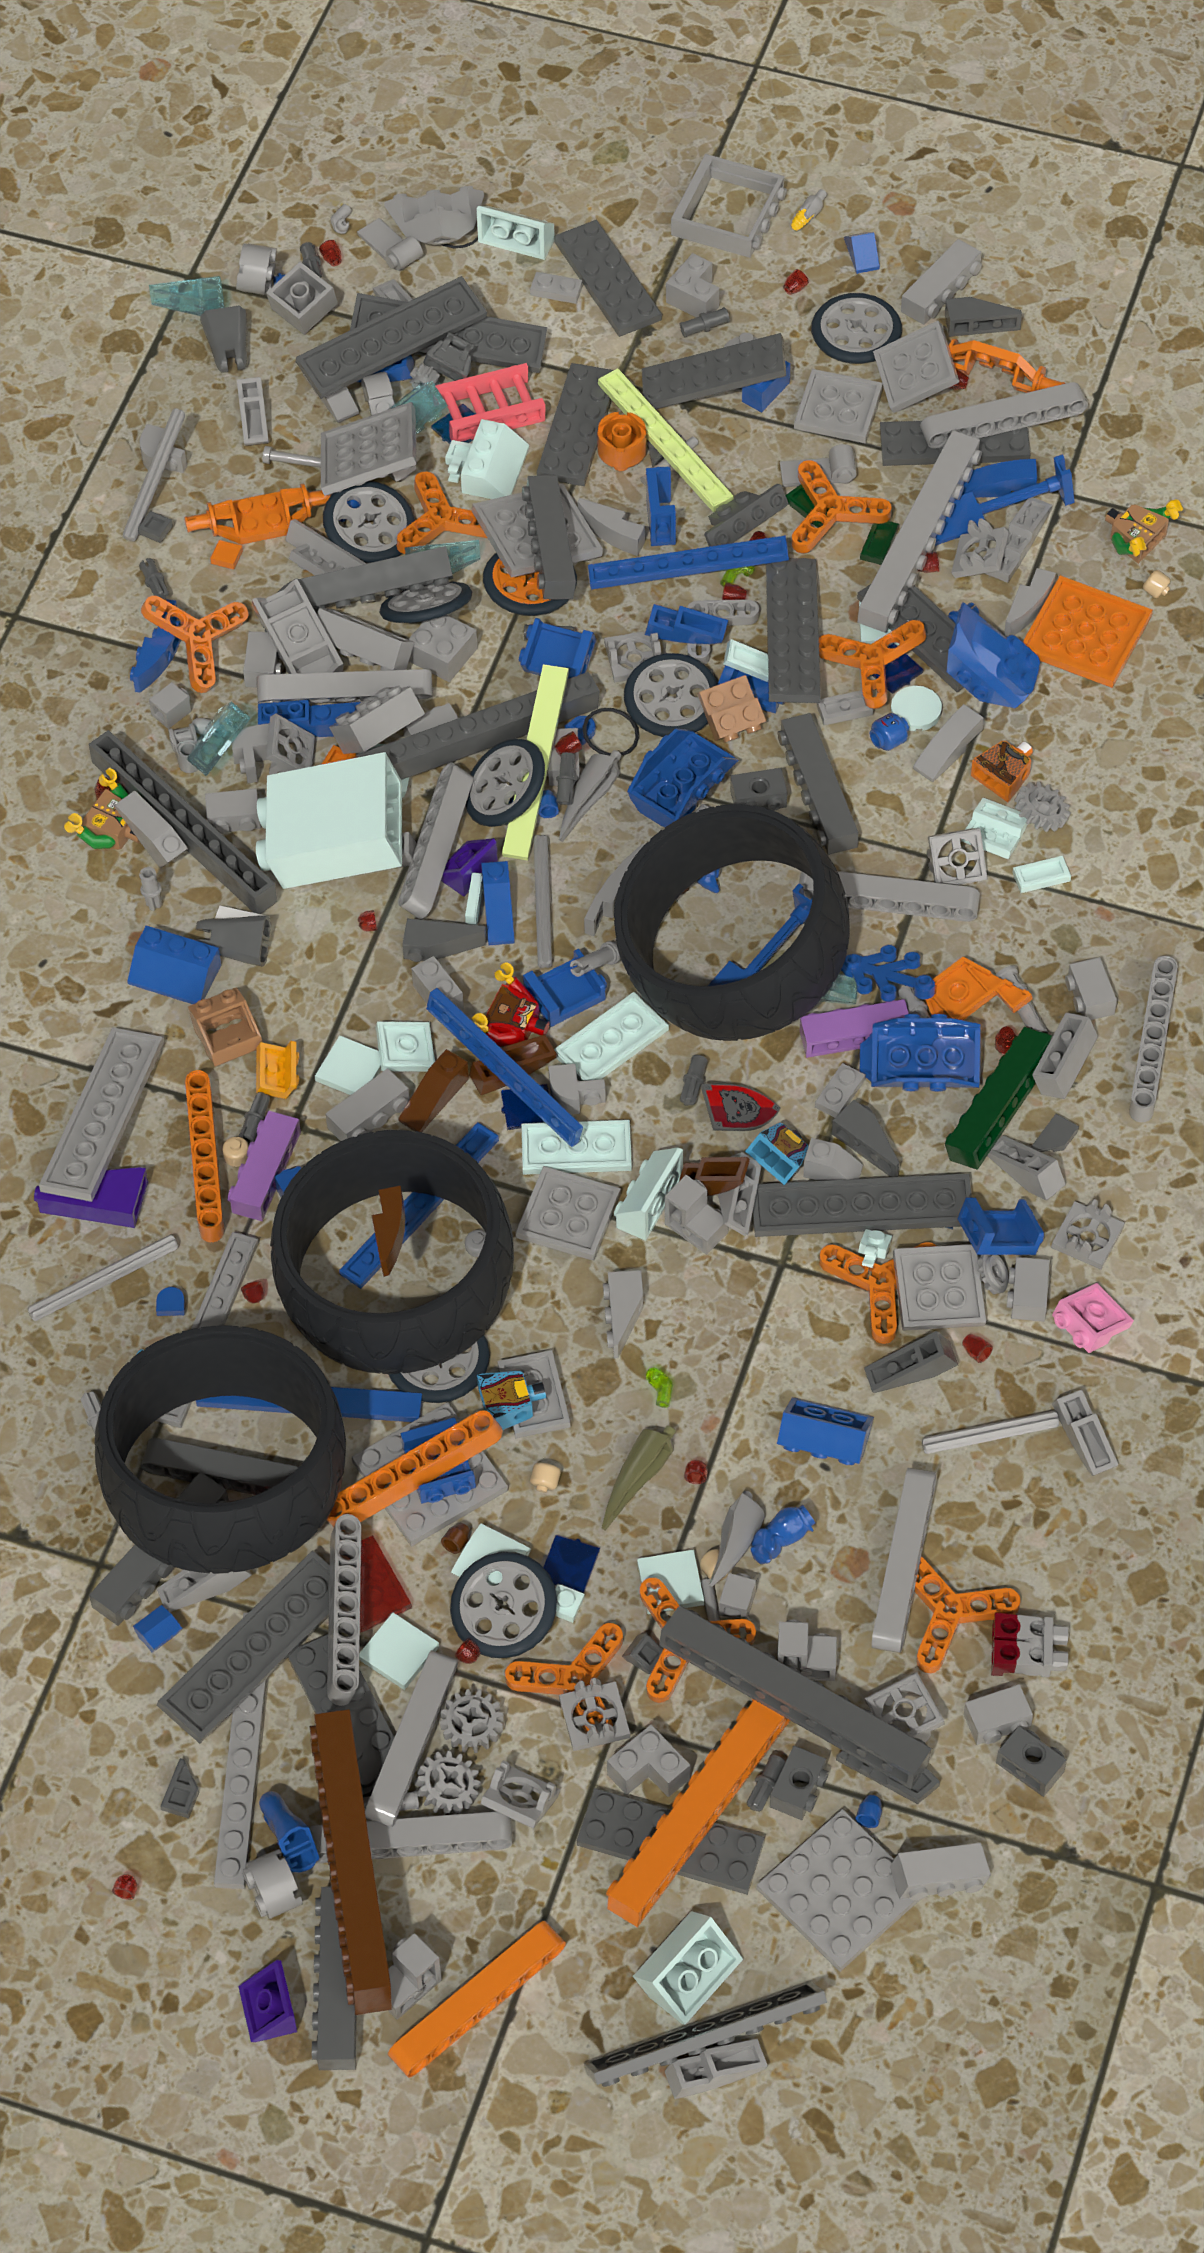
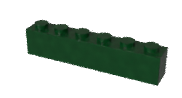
M1023 1027L1019 1035L1014 1037L1007 1053L1000 1058L998 1066L987 1077L985 1085L979 1094L974 1096L967 1112L961 1115L958 1125L947 1136L945 1147L950 1161L976 1170L979 1169L1036 1084L1032 1074L1050 1043L1052 1035Z

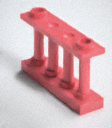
M527 363L434 386L435 405L446 404L453 419L449 421L451 441L464 442L474 439L481 419L504 423L510 429L545 421V403L543 398L532 400L525 383H528ZM515 386L522 403L509 406L502 389ZM492 392L499 409L486 412L479 395ZM469 398L476 414L462 417L456 401Z

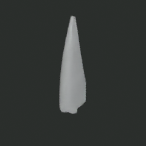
M613 750L610 756L594 754L590 757L574 787L573 804L567 805L559 841L563 842L590 808L609 791L620 774L617 765L622 756L620 752Z
M743 1491L727 1512L721 1530L718 1558L709 1586H714L740 1561L752 1544L754 1535L760 1529L765 1518L762 1508L752 1500L753 1495L749 1491Z

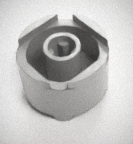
M249 243L243 244L236 290L267 295L266 292L272 288L271 280L275 273L276 263L271 262H275L277 248Z
M280 1849L246 1863L247 1868L243 1869L244 1873L242 1874L249 1890L255 1888L257 1893L254 1902L261 1918L267 1915L271 1919L303 1905L301 1897L297 1899L294 1897L297 1896L295 1891L298 1888L285 1858L278 1859L282 1854Z

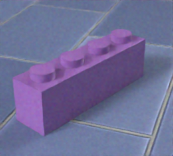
M905 999L874 1005L864 1004L856 1008L836 1009L832 1012L811 1013L800 1018V1035L806 1058L860 1049V1043L865 1041L872 1033L873 1023L904 1018V1015L909 1014Z
M268 1111L265 1119L260 1120L257 1127L258 1136L255 1142L252 1141L248 1147L247 1161L239 1167L236 1186H231L229 1190L228 1201L231 1203L232 1213L263 1222L277 1190L275 1176L286 1169L301 1134L299 1119Z

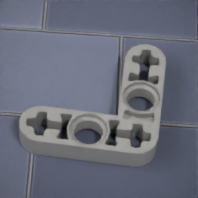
M752 600L693 601L687 606L689 609L728 620L727 626L752 625L759 619V606ZM723 609L727 610L729 614L722 617L717 615L716 612ZM687 643V656L700 661L704 665L707 664L710 660V644ZM696 646H701L702 655H696Z

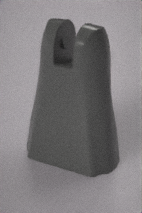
M239 305L205 310L200 316V321L218 370L221 373L228 372V358H235L238 371L245 369L247 365L246 310Z
M269 916L212 918L197 921L196 930L207 933L211 932L210 940L194 939L195 941L218 947L221 957L261 967L266 964L268 945L262 941H269L271 922Z

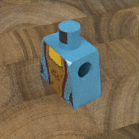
M778 1123L761 1131L745 1152L785 1185L801 1166L809 1146L802 1140V1136L798 1131L790 1130L783 1123Z
M522 1371L477 1375L478 1390L484 1411L490 1412L500 1424L502 1430L532 1418V1402L546 1398L543 1382L526 1385Z

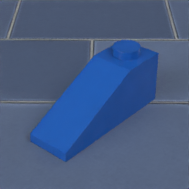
M508 861L482 863L488 946L514 944Z

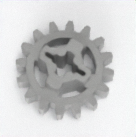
M1028 782L1026 786L1023 785L1014 799L1017 803L1015 809L1021 810L1019 817H1025L1027 819L1026 824H1035L1034 826L1037 830L1039 827H1043L1045 832H1048L1050 828L1055 832L1058 828L1064 826L1070 815V812L1067 811L1070 805L1063 803L1066 798L1065 796L1058 795L1059 790H1050L1049 784L1042 787L1040 782H1037L1035 786L1031 782Z
M467 1689L464 1697L455 1693V1702L446 1701L447 1710H441V1718L443 1720L440 1721V1728L445 1730L443 1732L444 1739H451V1747L455 1748L460 1744L462 1745V1752H466L468 1747H472L474 1753H478V1746L482 1745L487 1750L489 1749V1740L493 1742L498 1741V1734L496 1732L500 1733L503 1731V1724L500 1723L504 1721L503 1712H499V1702L492 1704L491 1694L483 1698L481 1690H478L476 1695H471L470 1690ZM482 1708L485 1709L489 1714L483 1713ZM455 1728L460 1729L462 1734L457 1732Z
M447 1751L445 1757L436 1752L433 1759L426 1758L424 1766H420L417 1772L419 1776L415 1781V1785L421 1787L417 1795L426 1797L425 1806L431 1803L434 1805V1813L442 1808L445 1815H449L451 1809L458 1815L463 1807L468 1810L473 1803L472 1801H475L479 1794L476 1790L481 1785V1781L474 1780L479 1772L478 1770L471 1771L469 1769L472 1764L471 1760L466 1763L462 1762V1754H459L457 1758H452L451 1751Z

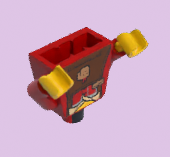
M507 962L501 964L500 967L505 971V974L501 970H497L494 975L496 980L506 981V985H501L486 1016L482 1013H477L472 1017V1020L499 1047L528 1040L531 1033L540 1036L546 1035L550 1022L539 1018V1003L517 977H512L514 973L512 965Z

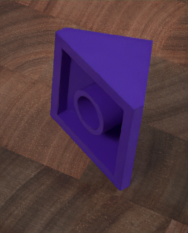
M495 839L466 841L447 860L441 881L465 897L469 893L472 873H480L482 876V863L498 862L497 842Z
M276 1960L238 1986L251 2042L256 2043L297 2032L282 1961Z

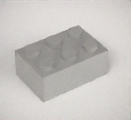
M400 685L391 689L389 687L383 688L376 693L377 697L371 701L369 699L364 700L355 706L357 710L351 714L346 712L335 718L336 723L329 728L343 754L365 752L424 715L425 713L412 688H401Z

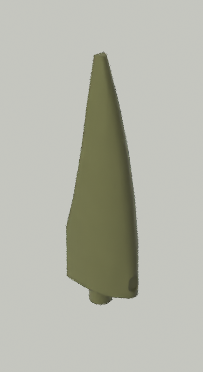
M667 1425L662 1433L650 1429L642 1430L614 1484L602 1524L603 1530L606 1531L636 1493L661 1470L673 1452L670 1440L676 1433L674 1428Z

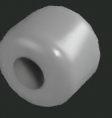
M473 1230L465 1238L466 1251L473 1257H478L486 1236L484 1230Z

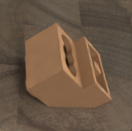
M237 987L225 990L218 995L202 999L188 1006L194 1031L204 1045L205 1052L215 1067L255 1051L259 1043L262 1042L260 1032L247 1002ZM234 1019H242L241 1022L231 1024L227 1028L219 1029L212 1034H207L206 1032L222 1024H228Z

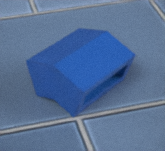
M162 1605L133 1626L138 1638L148 1647L151 1653L182 1630L177 1620Z

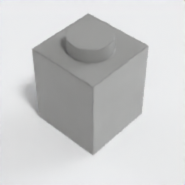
M171 682L149 699L151 715L166 728H171L191 712L189 694L185 689H179Z
M728 1573L719 1601V1616L733 1620L748 1619L756 1594V1580L751 1579V1577L739 1573L735 1575Z

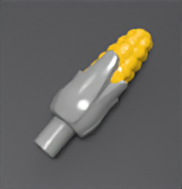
M820 189L816 195L807 197L792 220L791 228L793 230H800L820 213L823 208L822 201L827 196L823 189Z

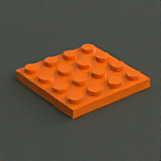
M1060 575L1024 638L1023 643L1039 657L1040 661L1113 688L1151 619L1153 610Z

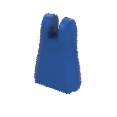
M272 1791L263 1794L259 1805L264 1814V1820L276 1836L278 1845L291 1872L300 1873L314 1867L320 1857L310 1828L290 1811L280 1794Z

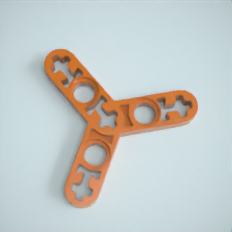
M807 460L798 466V479L815 507L792 534V548L796 552L807 553L811 551L836 521L882 524L888 522L891 518L892 507L886 499L838 496L817 462ZM809 473H813V480H812V481H811V476H810ZM816 487H823L827 491L817 494L813 490ZM852 506H858L862 509V511L859 513H852L849 510V508ZM826 507H827V508H830V509L828 510V512H827V516L825 515V514H826ZM878 509H883V513H878ZM820 521L823 523V526L815 528L810 523Z
M426 471L420 472L415 476L414 489L425 513L398 533L396 547L399 552L403 554L415 553L443 531L487 538L480 524L476 525L478 521L472 510L449 506L434 474ZM436 498L439 502L431 503L427 499ZM462 519H467L471 521V523L462 524L459 521ZM421 527H427L430 529V531L421 532L418 529Z
M158 596L148 597L141 607V613L144 618L186 643L190 684L199 693L208 692L216 680L211 641L239 628L249 616L247 607L240 602L230 603L199 620ZM152 605L157 607L156 612L151 610ZM164 612H167V615L162 618ZM232 612L234 614L238 613L240 615V617L235 616L231 618L230 621L228 619ZM175 616L179 618L182 625L180 627L174 626L170 622V617ZM211 620L220 621L223 629H215L211 624ZM205 628V632L201 637L193 634L194 632L199 633ZM194 653H202L206 658V662H199L195 658ZM201 675L203 680L207 681L206 684H203V681L201 679H198Z
M911 620L872 644L832 634L822 635L819 637V657L860 668L865 704L869 708H880L887 702L885 665L925 641V627L921 621ZM891 643H899V646L896 648H887ZM847 650H856L853 655H844ZM872 674L880 675L875 680L867 679ZM877 689V696L873 697L872 690Z
M925 1242L919 1244L914 1248L936 1247V1245L930 1242ZM837 1245L823 1247L819 1257V1263L823 1270L869 1291L872 1338L882 1344L893 1341L896 1337L897 1329L895 1305L897 1284L894 1260L892 1259L882 1265L875 1263L873 1268L862 1265L863 1257ZM836 1256V1259H833L831 1262L827 1261V1257ZM853 1265H859L863 1267L864 1272L860 1275H854L850 1273L849 1268ZM881 1278H885L886 1283L882 1282L881 1285L876 1283L877 1280L880 1281ZM884 1300L890 1304V1307L887 1310H879L875 1307V1303ZM881 1319H886L887 1333H882Z
M921 1557L918 1570L919 1575H917L914 1592L933 1612V1616L918 1649L916 1660L918 1668L925 1673H935L941 1668L959 1624L993 1620L995 1613L1016 1615L1020 1608L1019 1594L1011 1588L955 1594L927 1561ZM933 1583L939 1587L940 1591L935 1595H929L923 1588L925 1585ZM1004 1598H1008V1601L1012 1603L1011 1607H1006L1005 1603H1003ZM991 1599H994L995 1610H991ZM979 1600L984 1602L987 1608L982 1612H976L971 1608V1603ZM945 1604L949 1608L955 1607V1613L953 1614L950 1611L945 1613ZM937 1628H942L947 1631L948 1636L944 1640H937L932 1636V1632ZM932 1646L936 1648L934 1660L927 1663L925 1662V1657L929 1656Z
M648 1578L641 1583L640 1598L662 1629L667 1621L661 1618V1612L666 1608L676 1611L679 1604L660 1579ZM648 1587H651L653 1590L658 1588V1598L661 1601L658 1606L657 1600L653 1595L646 1596L648 1594ZM747 1619L708 1621L712 1624L720 1625L725 1631L726 1628H730V1634H737L740 1628H745L747 1633H751L747 1634L745 1639L750 1645L756 1639L755 1626ZM733 1635L736 1638H741L740 1635ZM665 1648L663 1649L646 1684L647 1695L652 1701L661 1703L669 1700L688 1661ZM669 1656H675L679 1658L681 1664L677 1669L670 1670L664 1665L665 1659ZM661 1671L667 1676L664 1683L667 1691H660L659 1694H656L653 1685L658 1686L663 1677L658 1672Z
M614 1623L603 1624L570 1665L524 1661L513 1662L505 1670L506 1684L515 1691L557 1695L575 1691L574 1686L576 1684L574 1682L571 1683V1678L574 1676L578 1680L581 1679L585 1686L590 1685V1680L597 1678L621 1648L623 1632ZM615 1634V1641L610 1639L605 1645L604 1650L602 1646L605 1643V1635ZM595 1653L601 1657V1661L597 1665H589L586 1663L585 1658L587 1655ZM517 1671L522 1672L520 1681H515L514 1679ZM531 1672H535V1673H534V1682H535V1683H531V1682H530ZM543 1673H552L555 1676V1681L545 1685L539 1681V1677ZM598 1696L594 1697L596 1706L606 1710L601 1698ZM581 1700L575 1706L574 1710L577 1716L584 1714V1710L580 1707L581 1702L584 1700ZM592 1711L587 1715L586 1720L590 1724L595 1725L593 1719L598 1717V1723H601L603 1716L600 1712ZM611 1719L606 1720L605 1724L608 1723L611 1726H613ZM583 1725V1728L587 1734L589 1728Z

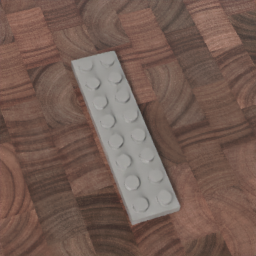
M112 1027L40 1181V1192L93 1201L164 1045L162 1036Z

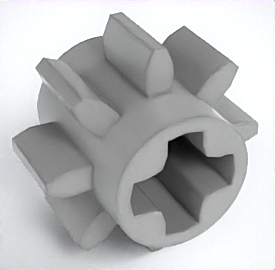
M421 363L419 368L414 367L410 373L412 377L410 383L418 393L429 394L431 390L434 391V386L440 384L438 381L440 374L432 366L428 367Z

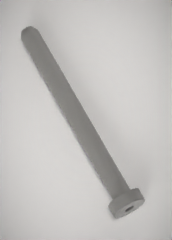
M264 447L263 463L270 464L272 460L321 468V458L272 451V447Z

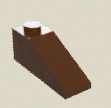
M446 1049L430 1066L399 1116L398 1121L413 1131L423 1132L469 1080L468 1062Z

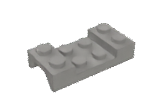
M298 579L293 580L284 590L272 596L252 599V608L263 628L267 630L286 666L288 674L343 671V662Z

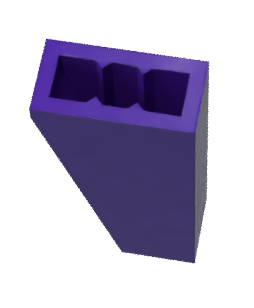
M146 1168L106 1170L92 1202L40 1192L39 1185L35 1189L34 1201L38 1203L40 1213L135 1228L148 1185Z

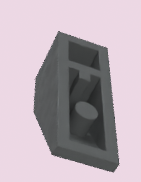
M973 297L946 299L945 319L949 337L1017 331L1021 329L1022 311Z
M407 918L402 943L403 958L414 962L425 961L433 956L436 959H441L485 946L486 928L479 925Z
M853 1100L833 1120L832 1135L888 1176L898 1177L899 1161L875 1114H873L868 1106L861 1105Z
M935 1331L870 1364L864 1370L872 1392L877 1393L934 1378L958 1366V1362L950 1341Z

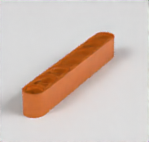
M195 1070L186 1076L185 1085L197 1220L201 1238L206 1242L213 1243L219 1241L224 1235L213 1101L208 1074L202 1070Z
M478 1411L339 1492L327 1521L334 1527L337 1519L344 1514L354 1515L360 1522L364 1521L417 1490L420 1485L429 1483L497 1443L502 1437V1427L490 1412ZM489 1425L486 1430L482 1431L485 1426ZM465 1439L462 1444L458 1445L461 1440ZM413 1468H416V1469L414 1470V1472H412L411 1474H409V1472H410ZM391 1482V1484L384 1489V1487ZM366 1497V1499L360 1503L361 1499ZM342 1511L339 1516L335 1517L338 1512Z
M546 1921L538 1923L400 2038L390 2048L388 2056L408 2078L415 2076L557 1957L566 1946V1942Z

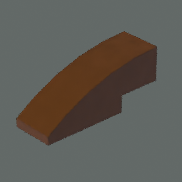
M546 1035L501 1048L528 1075L557 1057V1053ZM480 1060L472 1062L469 1076L480 1095L507 1086Z
M702 1157L700 1163H684L679 1181L687 1175L693 1180H699L706 1187L707 1196L725 1193L743 1184L750 1159L748 1157Z
M401 1186L378 1190L383 1213L372 1215L383 1277L390 1275L397 1261L405 1232V1208Z

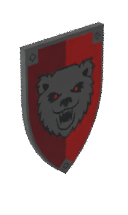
M701 1084L713 1131L756 1130L771 1122L780 1110V1107L774 1101L748 1087L732 1084Z

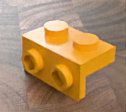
M290 1041L286 1047L259 1043L256 1047V1093L262 1092L269 1096L287 1099L290 1093L297 1089L299 1075L296 1074V1066L299 1061V1052L296 1051V1041Z

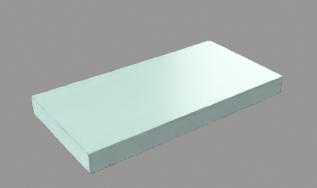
M633 992L554 1049L557 1053L556 1059L563 1065L575 1064L576 1075L579 1081L599 1080L669 1030V1025Z
M630 1120L580 1121L579 1123L583 1126L579 1143L573 1147L569 1146L546 1123L521 1124L523 1175L540 1174L543 1166L566 1173L632 1171Z

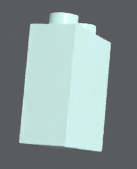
M386 752L267 775V797L257 800V814L261 826L266 829V839L256 842V856L261 870H272L283 889L402 866V781Z

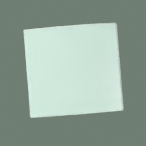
M982 798L974 810L972 820L966 829L979 827L981 829L983 850L1009 859L1028 824H1026L1027 819L1025 817H1019L1020 811ZM961 839V842L971 845L969 841Z
M480 1524L463 1549L451 1573L460 1577L471 1564L489 1554L516 1552L528 1556L531 1548ZM498 1571L492 1572L488 1576V1584L491 1586L500 1584L502 1573Z

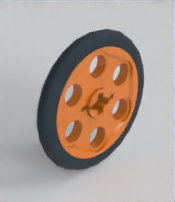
M494 553L486 563L483 571L485 590L493 602L511 613L523 616L544 615L558 610L569 600H543L542 589L537 588V574H539V571L534 572V578L528 580L526 585V579L532 577L533 573L511 578L509 574L501 572V569L505 568L497 553ZM574 568V574H575V579H576L575 589H576V586H577V574H576V571H575V568ZM511 586L516 588V591L508 593L503 589ZM534 594L537 595L539 599L531 601L528 600L526 597L528 595Z

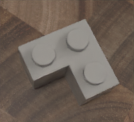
M692 253L666 282V303L694 317H699V314L703 312L708 314L716 311L719 308V287L711 284L712 262Z
M685 1175L665 1195V1225L706 1255L728 1234V1226L724 1224L722 1212L719 1209H713L707 1204V1189L699 1180H693Z
M792 1619L786 1622H779L777 1661L786 1666L794 1667L801 1675L810 1680L835 1681L837 1637H831L824 1633L808 1636V1623H802L799 1620Z
M650 1725L607 1760V1775L626 1795L649 1777L669 1798L690 1780V1764Z
M415 1933L408 1939H401L395 1945L394 1952H392L393 1965L388 1969L392 2010L388 2011L396 2020L442 1981L439 1957Z

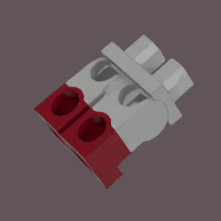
M995 1613L992 1623L991 1676H1003V1673H1018L1029 1676L1041 1675V1677H1050L1051 1671H1066L1068 1652L1053 1651V1645H1067L1068 1627L1053 1624V1617H1044L1043 1619L1034 1616Z

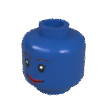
M889 713L872 723L869 732L871 741L875 747L890 751L907 741L909 725L903 717Z

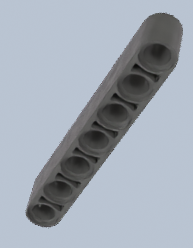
M160 1438L149 1439L141 1462V1468L150 1474L192 1482L202 1472L227 1490L258 1495L273 1488L299 1468L293 1465Z

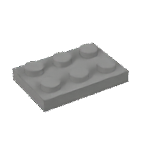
M552 1350L497 1361L499 1372L522 1371L526 1385L543 1382L546 1398L532 1402L533 1417L512 1426L515 1439L571 1427Z

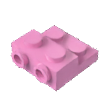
M1098 1283L1060 1300L1052 1314L1057 1327L1060 1329L1065 1328L1073 1336L1074 1344L1079 1348H1084L1088 1353L1107 1345L1112 1336L1130 1328L1134 1321Z

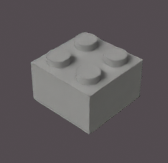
M301 262L294 266L266 292L271 309L304 335L338 304L333 287Z
M448 615L424 621L408 639L414 642L409 662L422 669L431 670L432 674L447 682L454 678L478 649L476 629Z

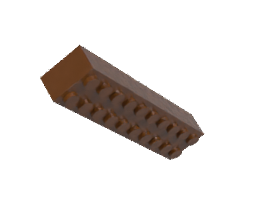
M350 1709L314 1714L315 1725L309 1726L310 1742L315 1764V1778L318 1784L319 1806L322 1812V1827L326 1841V1855L330 1869L335 1918L338 1924L339 1946L342 1952L343 1974L346 1980L348 2005L354 2004L355 2015L392 2010L391 1984Z

